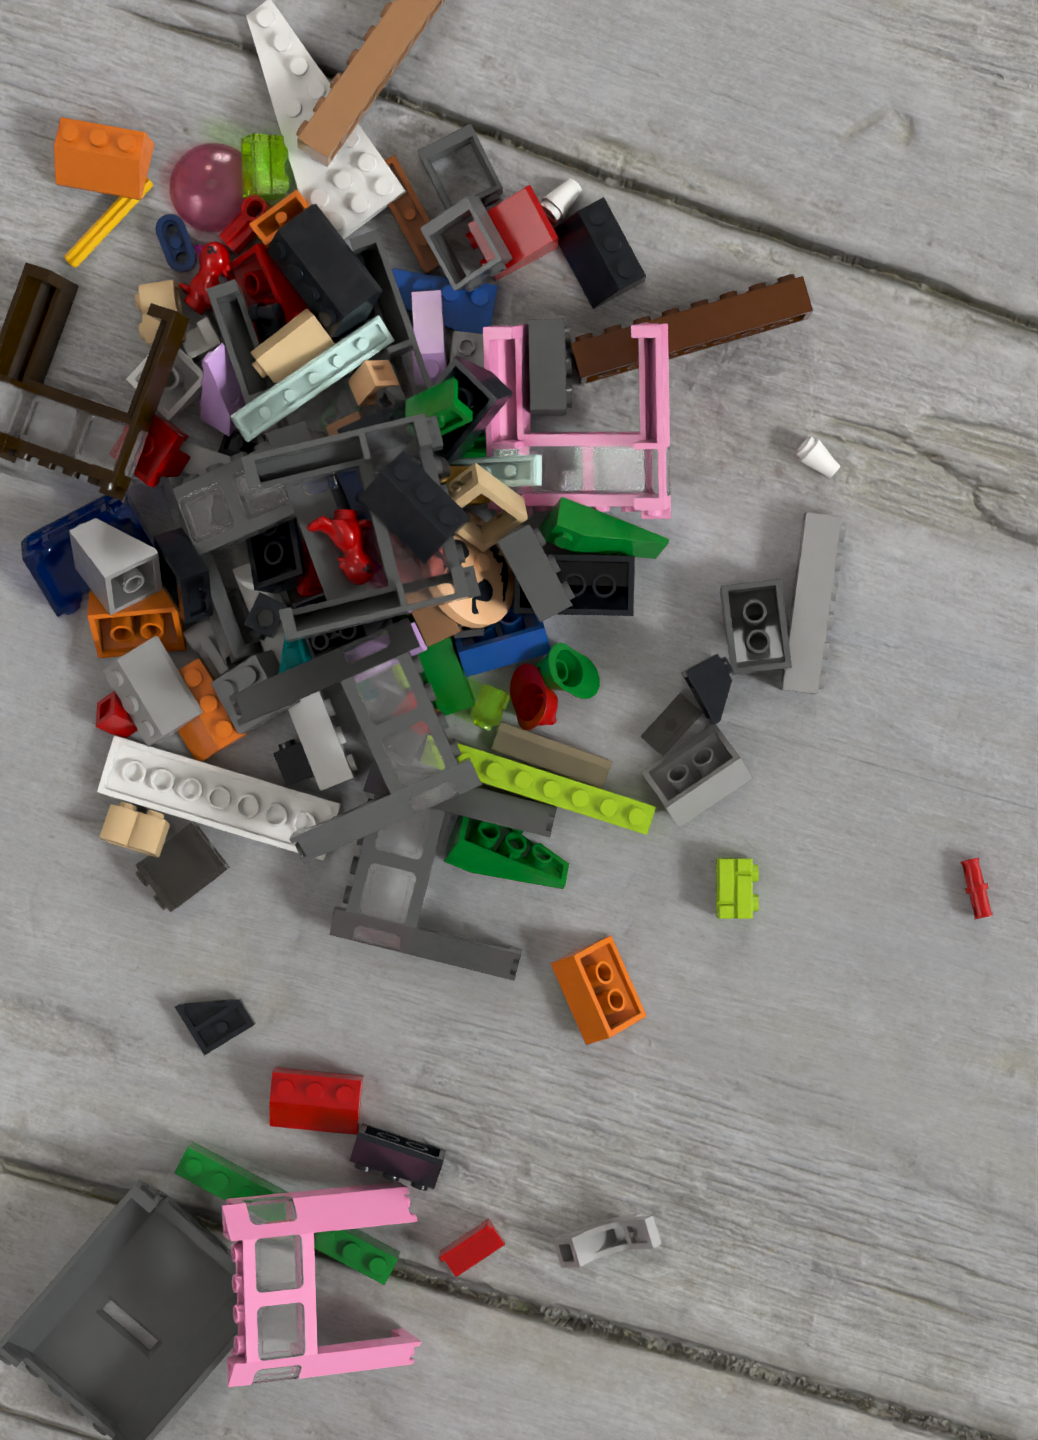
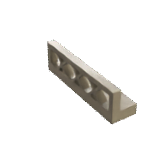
M503 722L499 724L491 748L493 751L601 789L604 787L608 772L613 761Z

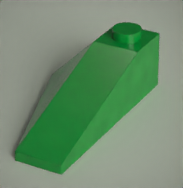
M564 497L559 499L538 527L545 541L553 543L560 548L578 552L656 559L669 544V539Z
M458 815L448 839L444 858L445 863L470 873L564 889L566 886L569 868L568 862L541 843L534 844L523 836L522 833L524 831Z

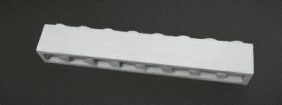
M250 563L233 569L249 613L260 592L287 606L292 605L287 590L278 594L254 590ZM263 610L258 615V622L263 627L269 626L273 621V614L270 610ZM282 623L274 639L266 636L264 641L260 639L264 651L272 650L279 663L281 662L285 636ZM320 690L301 699V702L288 709L320 791L356 777L354 771L358 770L352 753L346 754L343 744L347 740L342 727H336L332 716L336 715L330 698L325 700Z

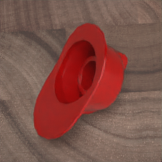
M533 664L519 666L513 673L510 681V696L519 726L523 730L530 731L537 726L554 725L557 722L556 712L558 709L556 693L545 686L541 673Z

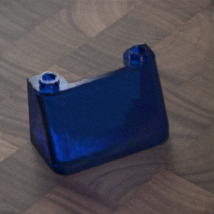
M128 492L124 501L103 495L30 533L21 541L22 560L57 617L63 614L70 615L78 611L81 607L80 603L83 601V595L92 591L75 569L69 530L77 527L79 524L97 518L155 548L154 541Z

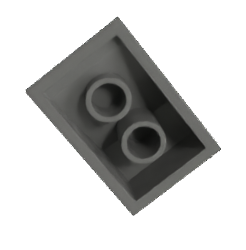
M781 578L722 585L720 597L730 665L734 671L732 675L792 668Z

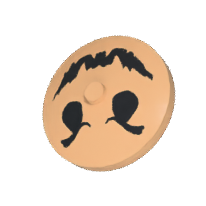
M466 512L470 516L469 520L479 527L486 523L478 516ZM456 533L453 536L455 545L461 544L465 557V563L460 565L463 568L474 566L481 596L460 601H450L438 604V606L448 617L463 626L483 628L498 622L509 611L514 597V573L498 543L482 552ZM442 548L425 565L420 561L424 580L443 576L447 572ZM448 585L429 590L433 599L454 594L453 588Z

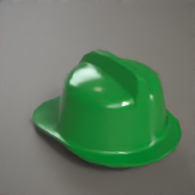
M564 643L554 644L549 654L536 664L545 685L552 690L566 691L580 699H590L598 692L600 677L593 662Z

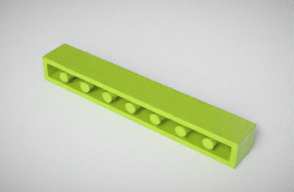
M428 734L420 762L444 770L445 764L432 734ZM456 742L461 752V756L457 757V759L462 761L470 757L477 775L483 783L644 835L648 834L656 809L654 805Z

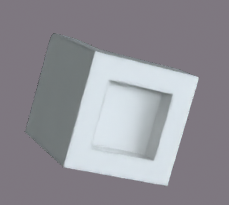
M207 317L197 322V328L186 333V342H181L187 352V356L194 363L202 360L209 351H214L222 343Z

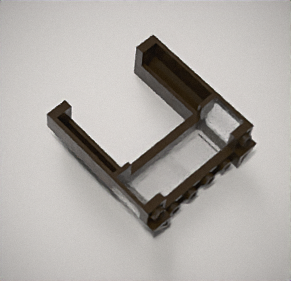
M26 262L0 332V458L15 463L16 458L28 462L31 461L32 457L39 459L38 465L51 470H55L56 465L64 468L62 473L70 477L79 479L81 474L88 476L87 482L100 487L99 493L124 501L190 319L177 311L153 303L150 304L147 315L160 321L127 413L45 385L44 381L79 286L51 270Z

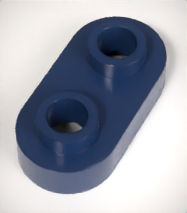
M166 214L156 223L155 230L168 265L178 273H187L197 263L196 251L183 220L177 215ZM170 226L177 228V232L173 236L167 235V229ZM180 254L187 255L188 258L185 263L178 262L177 258Z

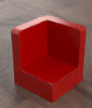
M115 691L97 702L95 727L123 738H128L138 731L131 717L124 710L122 702Z

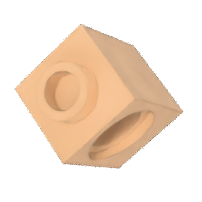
M366 360L348 380L358 406H376V394L380 389L389 386L398 387L400 385L389 360Z

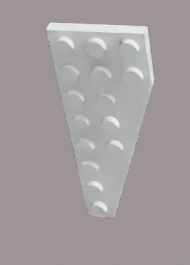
M267 0L246 17L297 188L309 205L317 204L341 237L345 239L387 208L388 204L395 202L406 194L407 191L359 123L328 167L298 148V136H296L298 128L304 120L309 122L315 114L313 112L315 104L321 96L327 97L332 90L330 88L331 83L274 2Z

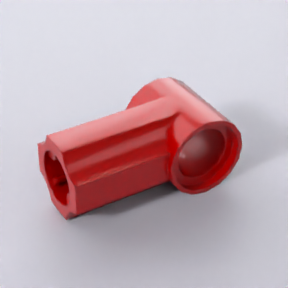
M249 196L243 201L241 212L219 234L220 238L236 254H239L256 236L249 224L271 209L272 206L260 196ZM262 209V212L260 213V215H258V216L256 217V214L258 213V211Z

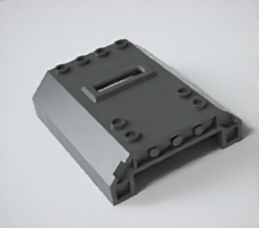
M139 1179L0 1340V1360L7 1365L12 1364L16 1368L23 1361L26 1364V1369L33 1376L43 1378L48 1383V1388L55 1395L65 1397L71 1403V1408L78 1415L88 1417L93 1422V1427L100 1434L108 1435L112 1440H153L234 1347V1337L238 1335V1324L234 1322L233 1306L237 1305V1293H234L232 1287V1276L236 1274V1263L232 1261L231 1249L170 1196L160 1190L153 1193L149 1189L148 1184ZM256 1272L257 1291L260 1293L271 1292L268 1288H263L257 1283L260 1276ZM110 1300L158 1340L151 1350L103 1310ZM263 1306L258 1309L257 1319L268 1308V1306Z

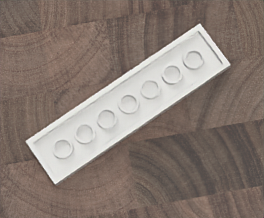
M115 735L97 790L98 793L296 853H298L295 846L297 842L292 844L289 840L293 832L304 827L307 829L337 816L341 807V803L153 746L148 747L146 744ZM323 854L317 857L316 859L324 861L326 854Z

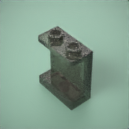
M194 821L164 843L159 858L147 856L135 865L138 869L136 875L144 886L150 885L156 893L153 897L157 904L163 910L168 908L170 912L176 910L231 868L197 822Z

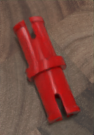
M979 857L961 861L960 864H962L967 885L964 889L965 893L969 894L974 920L992 916L993 912L991 911L986 891L989 887L988 883H984Z

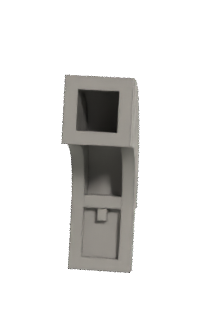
M642 1213L609 1218L580 1227L553 1239L561 1268L581 1267L612 1253L632 1249H651L661 1245L653 1215L642 1216Z

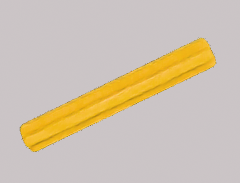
M148 177L142 198L153 187V182ZM119 197L64 255V259L72 267L77 268L140 200Z

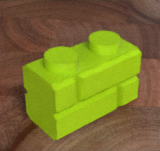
M716 858L717 919H752L753 912L759 911L758 894H753V882L759 881L758 864H753L752 858Z

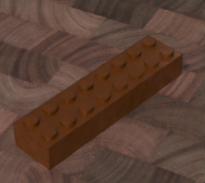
M789 274L778 278V282L774 285L766 286L765 282L748 287L749 291L738 295L737 291L727 292L720 295V299L715 302L709 303L708 299L700 300L690 304L691 308L680 312L679 308H672L662 312V316L657 319L651 320L650 316L638 318L633 321V325L644 322L668 323V356L670 360L807 320L813 312L804 277L795 278L794 274ZM621 324L605 328V333L593 337L592 333H587L575 337L576 341L571 343V355L580 385L639 369L638 338H631V326L622 328Z

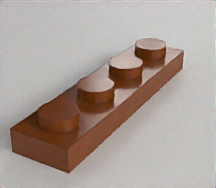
M393 155L384 161L407 193L395 202L388 204V207L424 273L429 274L441 267L420 230L422 226L430 222V219L396 156Z

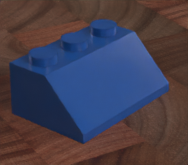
M514 597L507 614L498 622L484 627V635L455 639L466 677L549 654L551 649L543 622L540 623L536 614H514Z

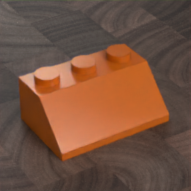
M61 117L54 143L56 184L58 186L141 201L155 144L146 132Z
M163 587L162 591L112 615H109L95 594L89 591L87 617L98 658L123 656L155 636H158L167 652L186 650V638L183 634L185 631L184 622Z
M198 658L178 670L203 711L202 714L178 730L195 760L203 762L249 734L248 732L241 735L238 734L211 685V682L216 679L212 676L202 658Z
M612 935L575 950L550 963L586 1045L611 1038L647 1016Z

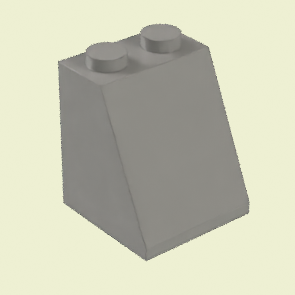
M97 518L79 524L77 527L69 530L75 569L109 615L162 591L159 556L155 548Z

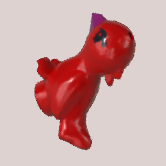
M217 241L193 246L199 258V272L189 285L185 283L178 285L182 292L187 295L183 301L201 316L207 309L214 312L206 289L219 285L218 277L220 275L228 277L227 272L231 271L229 251L225 245Z
M349 509L335 510L333 520L320 516L308 523L306 527L308 531H321L325 533L331 542L344 553V557H338L337 560L340 562L339 568L351 583L357 585L366 584L383 567L373 561L365 551L363 529L371 526L372 521L366 519L358 520V511Z

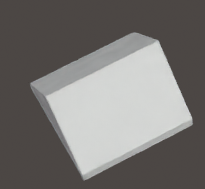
M180 348L157 408L168 421L172 420L197 400L202 392L201 380L203 378V370ZM147 357L126 379L135 389L137 388Z

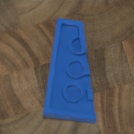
M392 269L406 311L412 313L411 292L441 290L445 327L453 331L483 334V327L491 326L497 285L483 283L479 288L471 292L466 290L454 291L447 277Z

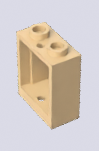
M477 463L472 464L447 484L449 496L461 508L482 493L503 509L481 527L469 520L457 533L482 552L497 544V541L521 526L528 519L524 498Z

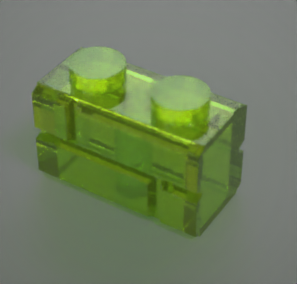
M253 133L241 138L243 198L246 199L249 196L257 195L264 200H277L286 196L289 188V177L285 175L288 148L284 145V136Z
M486 684L481 687L477 697L479 702H475L471 715L472 718H475L474 725L491 731L492 726H499L504 715L502 710H506L511 697L509 693Z

